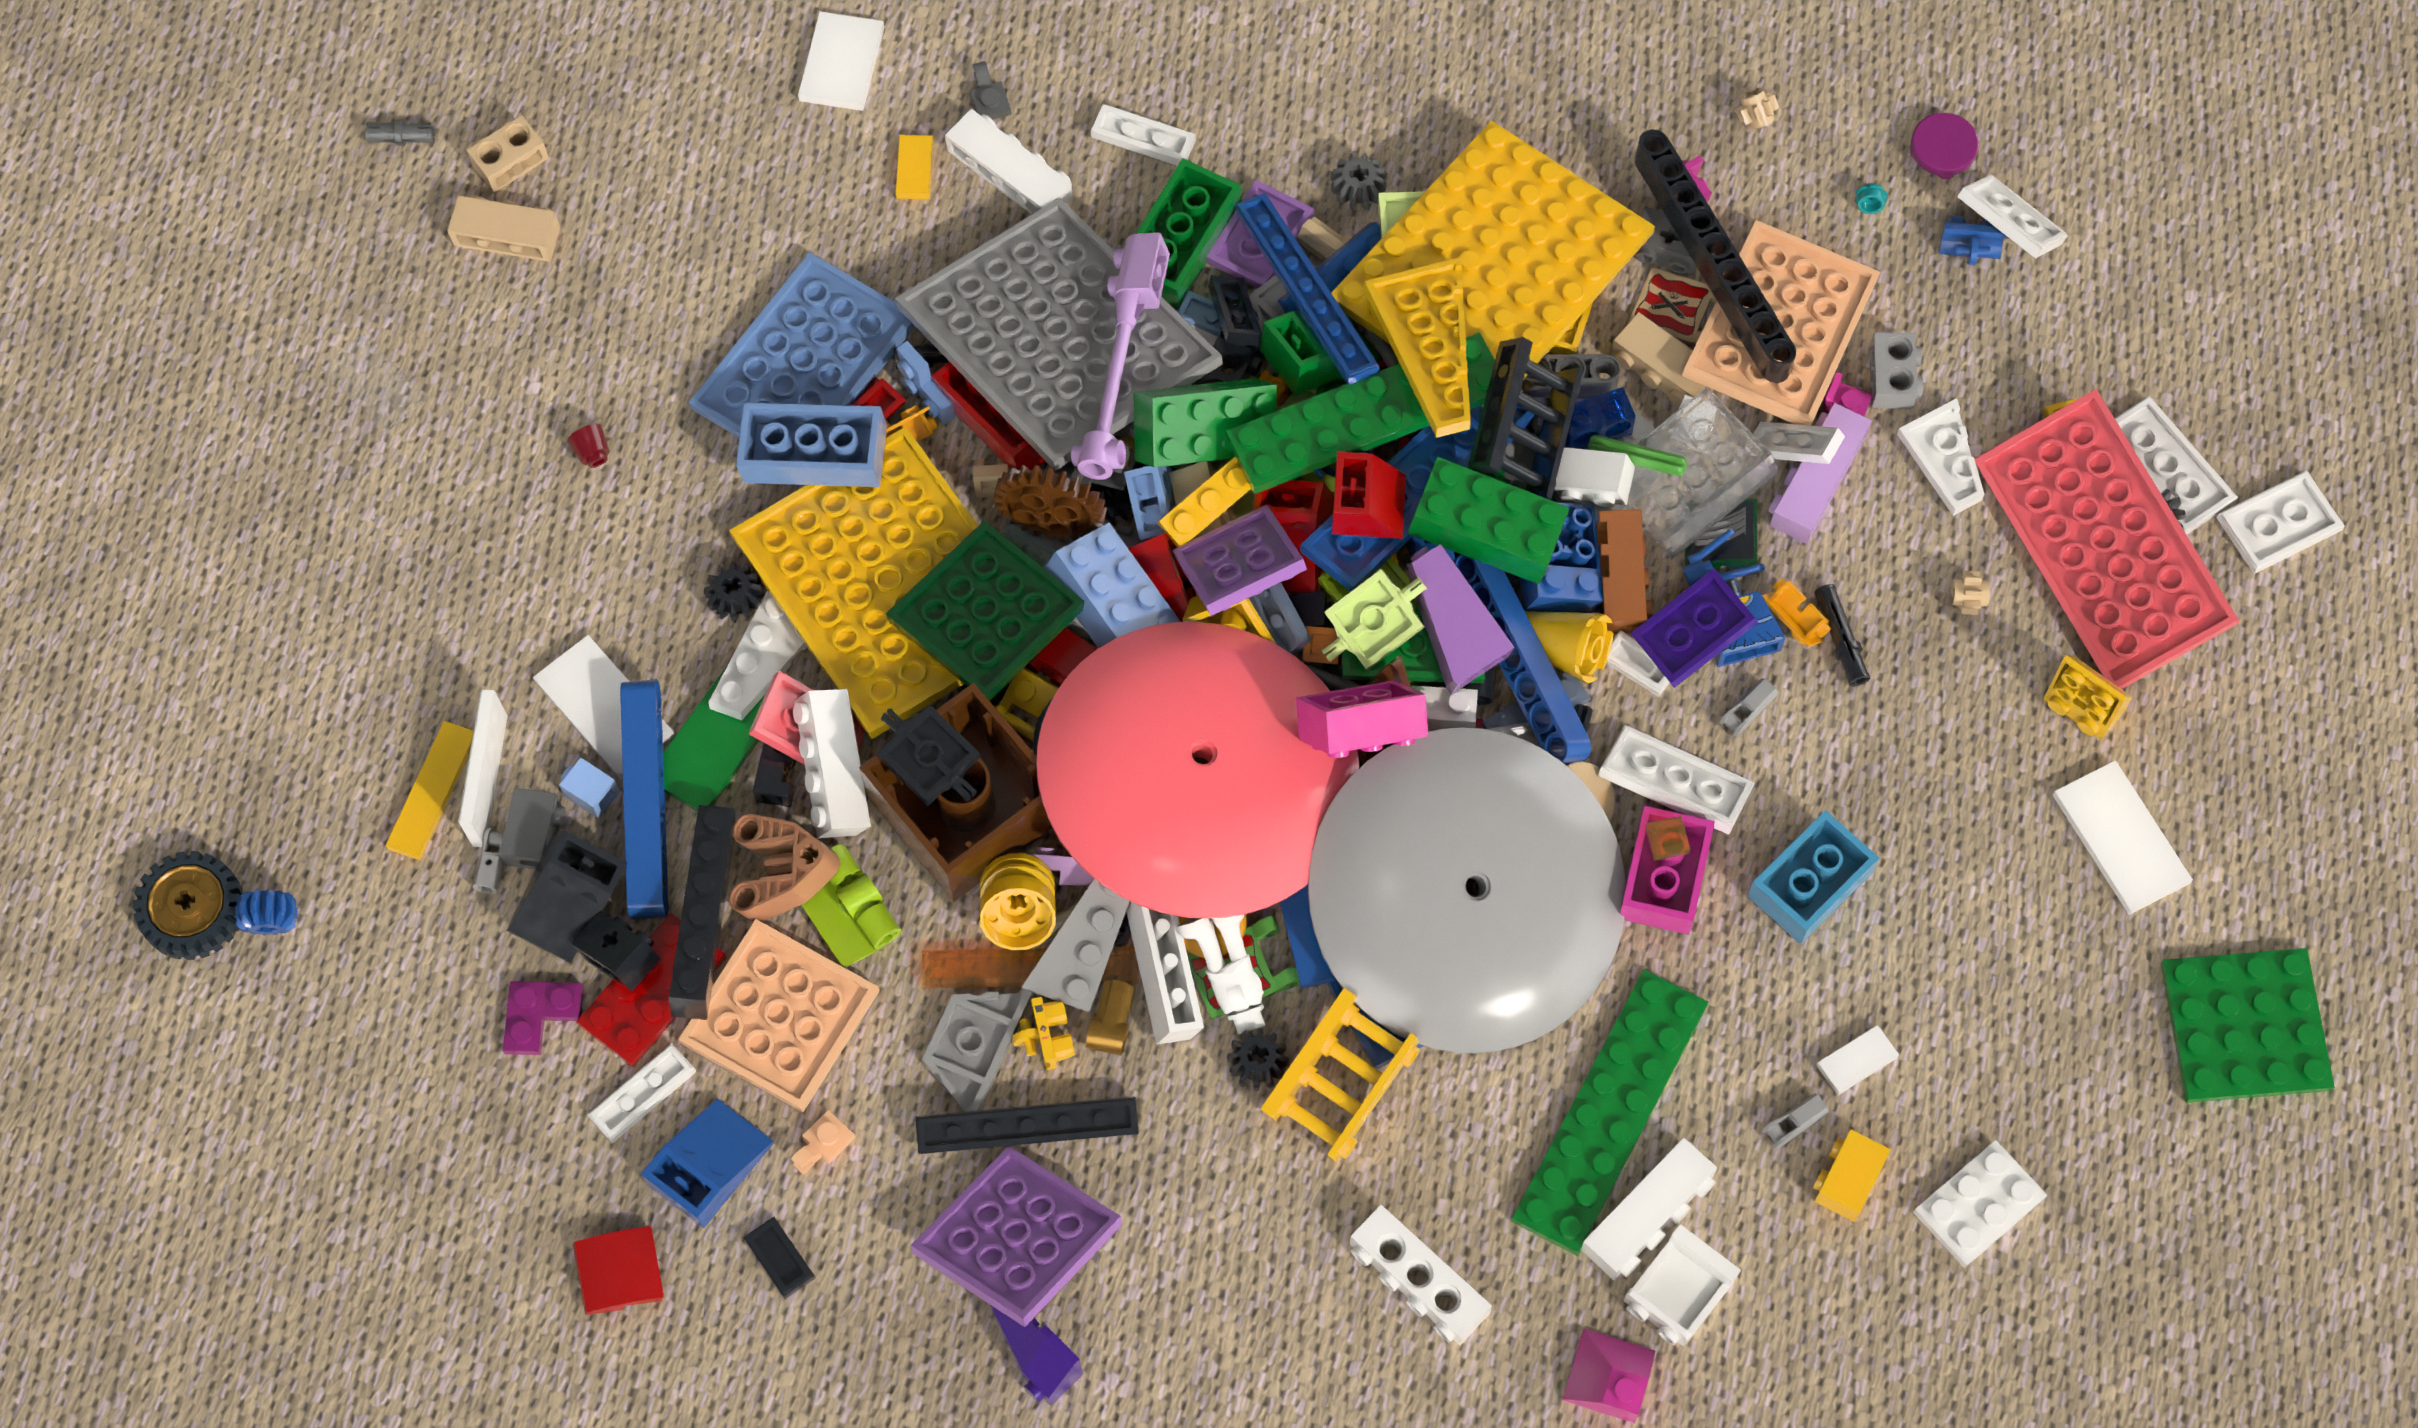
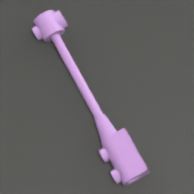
M1161 233L1132 234L1127 237L1124 248H1117L1114 251V265L1116 269L1120 270L1118 276L1109 277L1108 292L1111 297L1114 296L1116 301V326L1118 329L1096 431L1086 433L1082 445H1074L1071 450L1072 464L1077 466L1078 471L1082 475L1091 479H1107L1112 475L1113 469H1122L1126 462L1125 445L1123 441L1117 440L1116 437L1110 434L1131 331L1134 329L1142 309H1159L1170 255Z

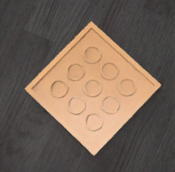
M755 919L712 986L708 1019H691L678 1040L685 1047L799 1111L804 1112L880 990L877 985Z

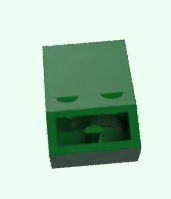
M1291 311L1263 323L1260 352L1295 395L1342 378L1300 311ZM1347 316L1376 362H1381L1383 360L1381 355Z

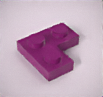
M510 981L503 1042L504 1054L541 1055L545 1020L577 1021L581 1017L583 984Z

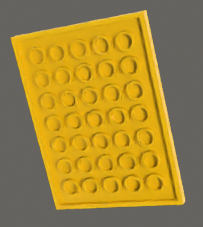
M1491 120L1333 290L1332 295L1345 315L1390 344L1364 292V281L1461 257L1466 337L1480 332L1494 359H1496L1500 341L1524 337L1533 342L1529 357L1530 360L1538 364L1653 235L1655 226Z
M906 426L885 439L880 487L805 485L729 530L732 539L837 690H848L851 711L871 740L890 729L881 720V716L884 712L887 714L888 709L892 708L904 721L964 684L890 623L885 614L978 527L975 520Z

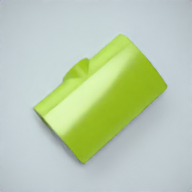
M839 844L830 848L837 853L840 859V866L836 875L808 902L801 904V906L841 966L846 968L895 940L901 934L902 929L883 903L882 896L869 876L863 873L846 846Z

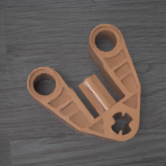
M745 814L735 822L733 837L738 843L755 854L768 855V859L764 862V866L768 868V877L738 883L730 892L729 904L733 910L753 922L755 919L760 922L771 919L808 902L836 875L840 866L839 856L795 822L755 814Z

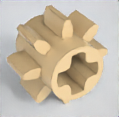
M1761 87L1744 92L1740 96L1741 105L1735 107L1739 121L1744 122L1745 125L1750 124L1752 129L1762 128L1774 121L1773 111L1779 109L1775 95H1770L1769 91L1764 92V89Z
M1963 571L1960 579L1952 580L1951 605H1959L1961 614L1978 615V609H1981V606L1988 607L1990 582L1989 580H1982L1980 571Z

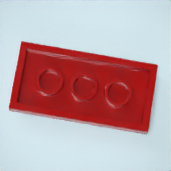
M672 913L665 918L649 937L654 942V945L651 947L661 960L631 992L615 980H612L577 1020L579 1027L632 1068L676 1018L671 1017L669 992L681 920ZM719 949L715 971L727 958L726 954Z

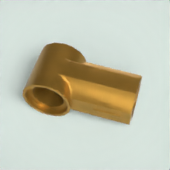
M1114 979L1104 981L1096 1017H1092L1089 1025L1086 1049L1119 1056L1123 1055L1129 1029L1127 1021L1135 993L1134 986Z

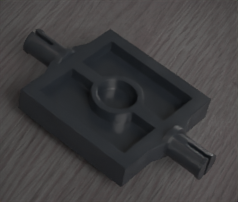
M929 705L917 717L906 722L892 708L887 710V714L884 712L881 720L894 731L891 740L877 752L878 759L927 806L944 791L951 788L962 796L966 802L971 800L970 795L972 798L974 797L977 790L963 776L981 758L980 753L937 711Z

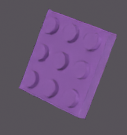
M1268 505L1256 509L1173 550L1177 562L1210 616L1220 611H1225L1231 606L1251 596L1258 595L1264 590L1307 570L1302 556Z

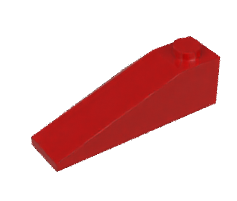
M1161 534L1128 548L1180 622H1184L1183 618L1189 601L1196 596V593L1173 553V550L1178 547L1167 534Z

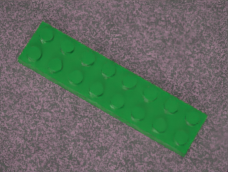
M1480 332L1466 337L1470 410L1484 405L1495 359ZM1399 363L1351 385H1342L1226 431V439L1253 493L1257 494L1336 463L1337 452L1361 453L1428 427L1430 424Z
M1643 969L1513 1215L1512 1223L1578 1256L1583 1241L1588 1237L1699 1024L1709 1004L1708 1001Z

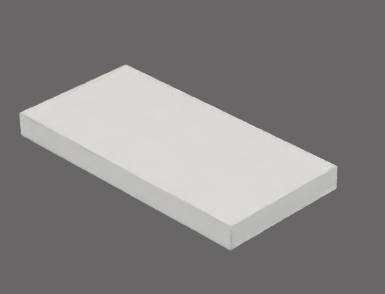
M2150 396L2115 418L2160 493L2164 489H2169L2171 492L2170 499L2175 497L2181 499L2182 504L2178 509L2185 510L2186 517L2178 521L2183 524V530L2186 535L2236 502L2238 499L2236 494Z
M587 635L536 674L533 679L621 780L623 778L620 686L622 682L629 681L591 637ZM662 719L664 746L675 737V734Z
M482 689V692H480L458 819L460 826L473 847H482L485 830L489 828L508 717L494 690Z
M1624 725L1598 774L1599 777L1679 813L1715 821L1714 828L1728 835L1755 784L1748 779L1627 725Z
M2116 760L2053 793L2054 799L2128 915L2192 882L2193 879Z

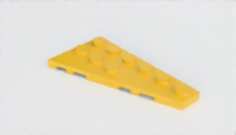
M1461 257L1364 281V292L1436 438L1469 430L1470 403Z

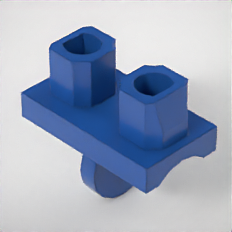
M1950 216L1948 221L1944 223L1939 254L1967 256V264L1973 266L1976 265L1977 257L2000 259L2006 235L1985 218L1979 221V225L1966 224V220L1962 216Z

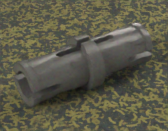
M396 120L395 122L366 123V127H369L365 128L367 143L390 142L396 143L397 146H405V143L434 144L435 139L432 138L435 137L436 132L433 122L405 123L404 120Z

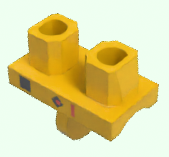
M1042 997L1033 998L1031 1002L1037 1028H1031L1030 1019L1020 1020L1021 1031L1012 1036L1013 1045L1018 1047L1025 1046L1026 1055L1034 1056L1037 1054L1035 1044L1040 1042L1046 1070L1057 1068V1061L1065 1060L1075 1055L1070 1033L1056 1037L1050 1036L1049 1027L1068 1023L1063 1001L1043 1003Z

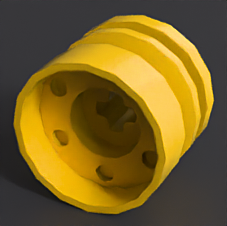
M1010 853L996 858L986 866L980 878V926L985 936L997 946L1009 950H1027L1043 943L1050 937L1056 925L1055 877L1052 871L1038 857L1025 853Z

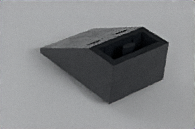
M566 830L552 835L506 931L571 963L578 952L572 945L573 941L598 913L602 912L612 896L627 863Z

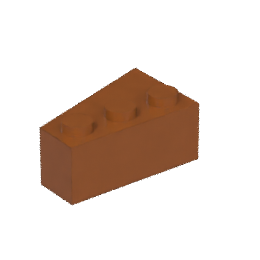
M1641 509L1599 511L1596 527L1604 602L1599 606L1600 613L1611 618L1612 623L1606 622L1608 631H1612L1613 634H1617L1620 630L1625 633H1631L1652 617L1651 600H1646V589L1649 588L1648 568H1644L1646 540L1642 531Z

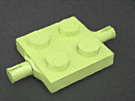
M1380 569L1324 612L1335 626L1338 638L1322 649L1323 654L1327 655L1325 657L1331 662L1347 649L1357 656L1365 669L1369 670L1425 627L1414 613L1410 601L1426 590L1427 587L1417 577V579L1401 590Z

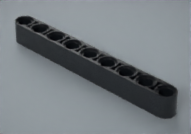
M1646 130L1641 134L1638 141L1634 160L1637 169L1761 375L1773 383L1784 382L1790 376L1797 351L1793 342L1668 137L1659 130Z

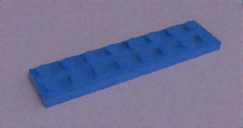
M1517 405L1513 424L1525 429L1537 415ZM1479 406L1470 410L1469 430L1436 438L1431 426L1425 427L1388 462V464L1406 475L1402 539L1332 534V514L1301 544L1300 552L1350 592L1370 578L1413 537V535L1408 534V530L1436 458L1440 457L1468 468L1483 407ZM1510 437L1508 438L1507 446L1513 441Z

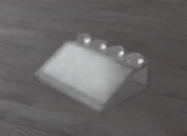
M1706 387L1636 444L1684 456L1686 461H1688L1684 475L1679 477L1635 466L1629 497L1625 507L1628 510L1641 509L1642 527L1672 560L1774 477L1779 470L1772 453Z

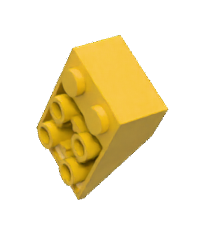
M2066 655L2043 699L2048 702V706L2052 711L2062 716L2067 715L2077 722L2078 728L2088 736H2096L2102 740L2126 710L2133 697L2075 656Z

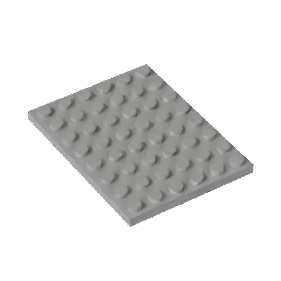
M1061 198L1043 207L895 298L897 308L1055 471L1071 461L1072 447L1074 445H1082L1086 433L1096 431L1118 329L1116 326V301L1114 296L1111 297L1109 295L1108 279L1110 276H1118L1120 269H1116L1114 265V250ZM1162 297L1159 309H1142L1136 325L1131 331L1110 434H1114L1134 421L1133 392L1189 386L1223 364L1222 355Z

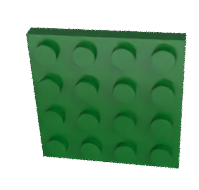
M2307 948L2166 959L2160 963L2186 1103L2327 1092L2335 1088Z

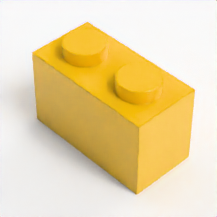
M1851 1129L1845 1140L1838 1137L1829 1154V1157L1835 1159L1830 1171L1822 1168L1813 1186V1189L1819 1191L1814 1202L1855 1222L1891 1149Z

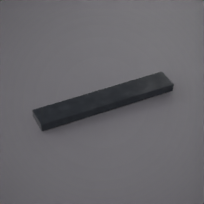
M1135 1096L915 1116L918 1154L1139 1134Z

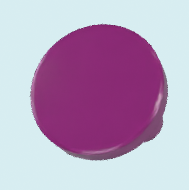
M1935 113L1922 119L1915 127L1911 138L1910 155L1927 172L1938 175L1942 179H1951L1972 165L1978 152L1979 138L1974 127L1966 119L1952 113Z

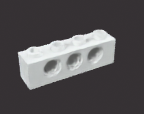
M1382 1205L1350 1236V1245L1353 1247L1351 1250L1352 1255L1362 1265L1367 1267L1371 1264L1380 1272L1378 1276L1380 1281L1393 1292L1399 1289L1408 1298L1406 1300L1408 1307L1420 1317L1426 1314L1436 1323L1433 1328L1437 1334L1448 1343L1454 1340L1458 1345H1461L1490 1314L1492 1305ZM1392 1245L1397 1247L1401 1254L1394 1260H1387L1380 1254V1250L1384 1246ZM1415 1270L1422 1271L1427 1275L1428 1281L1423 1285H1414L1408 1280V1274ZM1440 1296H1449L1455 1301L1456 1306L1452 1310L1443 1311L1436 1306L1435 1300Z

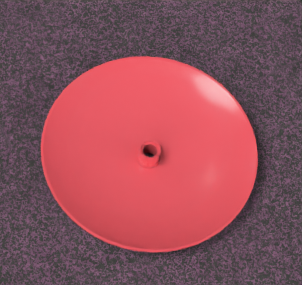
M1173 622L1135 630L1110 641L1085 658L1067 676L1048 706L1041 725L1037 745L1036 767L1039 791L1049 822L1066 850L1088 874L1117 895L1140 906L1161 913L1205 919L1238 916L1267 908L1287 899L1308 884L1312 849L1318 828L1337 792L1351 775L1359 769L1357 750H1351L1346 757L1332 758L1328 757L1327 753L1321 750H1314L1311 745L1299 740L1296 697L1330 692V690L1307 665L1293 654L1267 639L1238 628L1215 623ZM1202 757L1206 759L1208 763L1199 764L1193 758Z

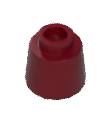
M601 424L584 426L568 437L567 443L583 465L596 468L607 462V455L610 450Z

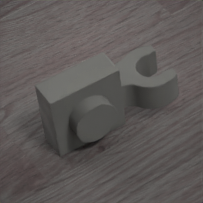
M985 61L973 64L974 77L978 88L970 90L976 112L979 115L985 114L992 120L1012 115L1002 81L992 84Z

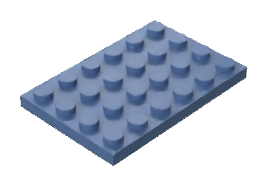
M809 252L688 403L692 410L740 438L744 403L851 406L860 398L893 356L894 349L904 342L915 328V325L897 308L896 302Z

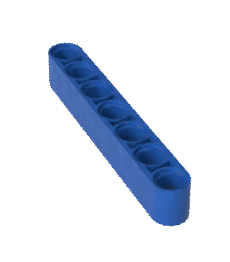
M1462 554L1459 555L1454 564L1515 647L1509 657L1500 662L1499 665L1540 747L1562 763L1586 760L1591 752L1589 736L1505 572Z
M657 679L622 682L620 686L628 914L630 920L667 917L669 900L660 684Z

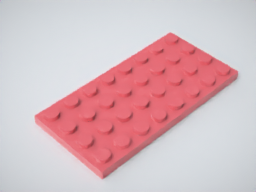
M2097 389L1975 459L1977 467L2101 674L2119 688L2127 687L2240 623Z

